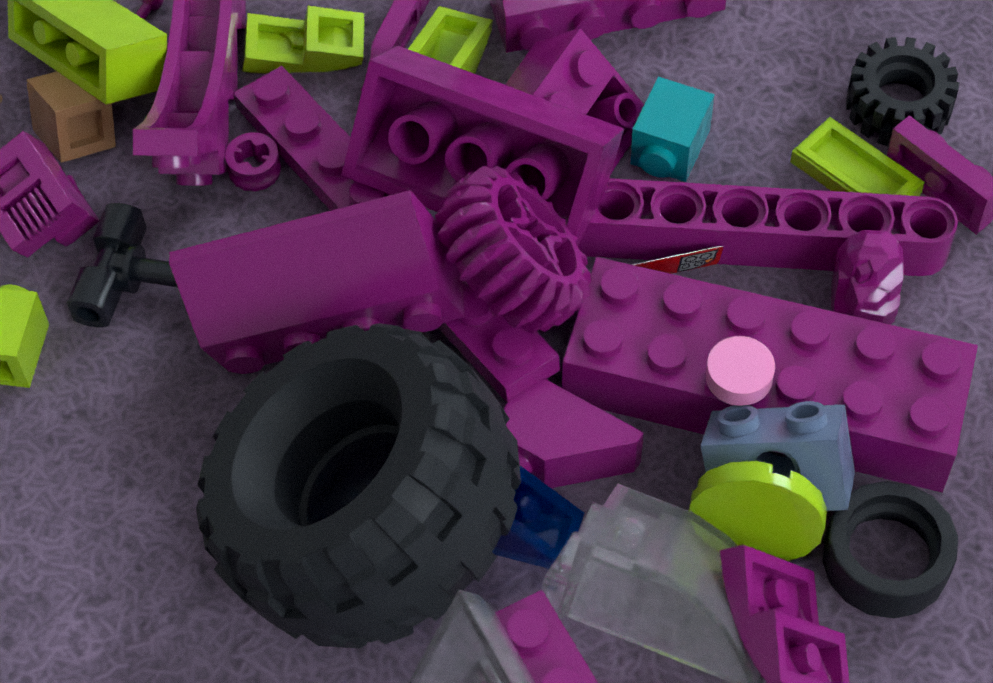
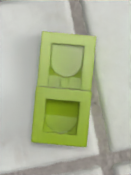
M308 6L305 20L252 13L247 14L242 72L266 74L280 66H283L288 73L330 72L362 65L364 58V13Z

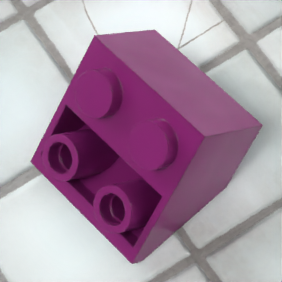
M581 28L535 42L505 84L624 128L611 173L631 145L633 127L644 107L643 102Z

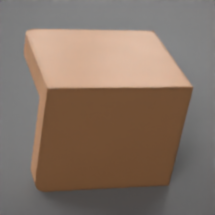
M57 71L26 79L32 128L35 134L61 163L116 147L112 103L104 104Z

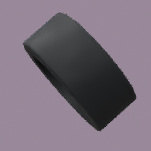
M881 481L860 486L851 492L848 510L834 511L824 540L822 562L829 583L846 603L868 615L893 619L918 614L939 598L957 561L958 534L950 514L934 496L911 484ZM876 519L898 521L912 528L927 543L929 548V563L918 577L902 581L884 579L863 569L851 555L849 549L850 537L855 528L862 522Z

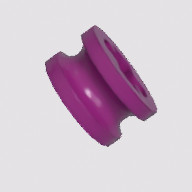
M245 133L234 138L227 146L225 159L230 180L236 187L245 191L264 190L273 185L280 177L279 151L277 144L271 137L263 133ZM254 156L258 162H263V164L258 167H252L249 162H244V159Z

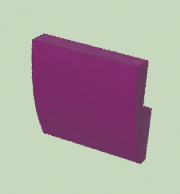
M746 545L720 550L722 575L734 623L744 647L767 683H850L845 634L819 625L814 571Z

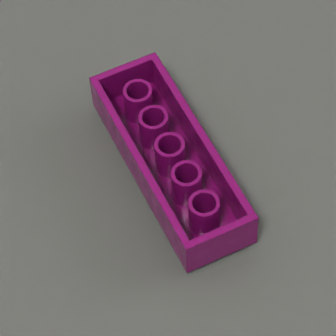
M596 257L591 272L592 282L589 284L590 296L581 304L563 359V389L605 411L704 435L712 411H719L734 406L718 399L707 385L706 368L709 353L717 343L726 338L734 336L750 337L763 343L770 350L775 361V372L770 391L762 400L750 406L756 409L790 407L805 401L819 402L823 405L845 404L855 472L943 493L957 455L978 345Z

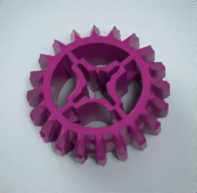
M483 165L474 173H468L464 178L448 189L447 195L438 203L440 210L435 215V219L441 230L437 235L439 241L449 250L446 254L447 260L456 265L461 274L459 280L467 282L474 290L475 299L481 298L485 301L493 315L499 316L502 314L510 326L514 328L521 326L532 334L538 330L546 332L554 325L559 326L574 315V312L581 307L583 301L590 296L589 284L592 282L590 271L586 268L588 264L587 256L577 246L579 238L571 234L566 226L567 219L561 218L556 213L552 202L545 201L539 195L536 186H527L520 175L514 172L509 174L499 166L489 168Z

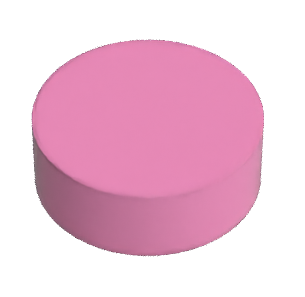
M745 336L726 338L717 343L709 353L706 368L707 385L710 391L725 403L736 406L754 404L762 400L771 389L775 372L774 357L770 350L756 339Z

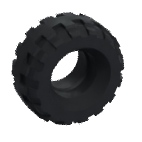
M382 323L371 325L368 331H364L359 326L352 325L327 332V338L313 344L310 341L300 344L283 355L284 360L265 374L262 371L243 390L246 393L232 412H226L213 435L216 442L211 454L204 456L197 484L204 493V497L198 500L196 506L199 530L203 535L205 550L218 562L214 570L241 600L264 619L294 639L303 635L317 646L362 648L368 642L371 643L376 640L387 644L410 636L414 633L413 626L429 617L436 621L459 603L456 597L474 579L480 582L497 558L493 554V550L500 536H507L510 533L518 508L513 499L516 493L515 490L518 489L521 483L518 443L506 426L510 418L486 384L468 364L440 340L432 344L420 331L407 330L400 326Z

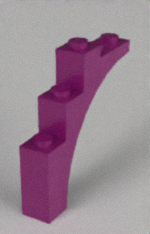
M173 0L168 47L160 85L152 108L145 120L133 129V155L152 156V167L158 168V174H176V185H212V174L219 175L228 172L225 159L226 148L229 145L228 100L234 99L233 93L237 91V29H245L246 0Z

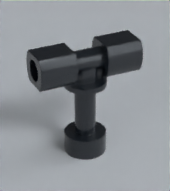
M110 203L106 205L93 236L98 252L94 266L81 267L67 301L75 322L90 327H108L122 291L136 293L141 282L178 288L169 261L146 258L141 242L147 227L141 209L123 203Z

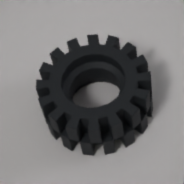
M896 37L885 39L883 49L876 41L868 46L867 54L861 51L857 56L855 66L852 67L847 91L846 110H851L849 119L853 125L862 122L860 133L867 138L876 131L879 133L877 143L887 146L889 138L892 136L893 128L909 115L928 130H933L939 135L943 133L944 126H948L959 90V82H956L958 72L956 66L948 68L950 58L944 52L935 58L933 55L936 46L928 42L925 43L921 50L915 48L916 38L906 37L904 46H898ZM893 83L905 84L918 90L924 98L916 101H900L886 95L880 87Z

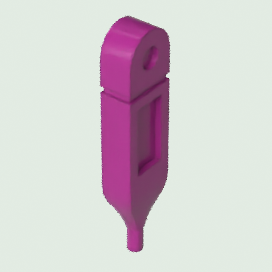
M394 0L373 40L370 59L395 46L406 48L420 21V16L423 15L430 0Z

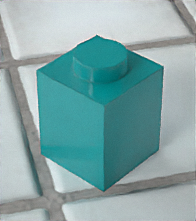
M658 76L632 130L630 164L641 167L646 173L654 177H671L686 182L711 128L715 94Z

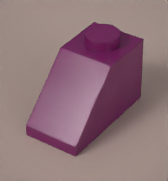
M545 378L511 398L503 408L510 418L506 426L518 443L520 484L528 480L546 490L635 472L641 463L644 432Z

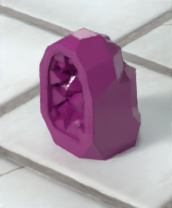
M862 230L849 236L838 248L832 275L831 311L890 325L895 321L900 306V292L904 277L903 249L896 236L887 231Z

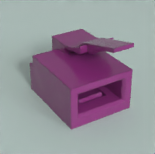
M22 131L0 149V233L11 250L28 258L53 237L58 243L68 246L99 223L100 220L82 195L73 176L64 173L45 143Z

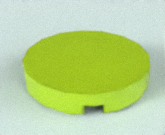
M730 462L708 470L698 479V486L692 491L688 521L694 534L710 549L719 553L722 549L746 545L785 561H791L806 556L821 543L825 530L827 507L821 491L801 474L790 470L788 478L781 474L772 473L773 464L766 462Z

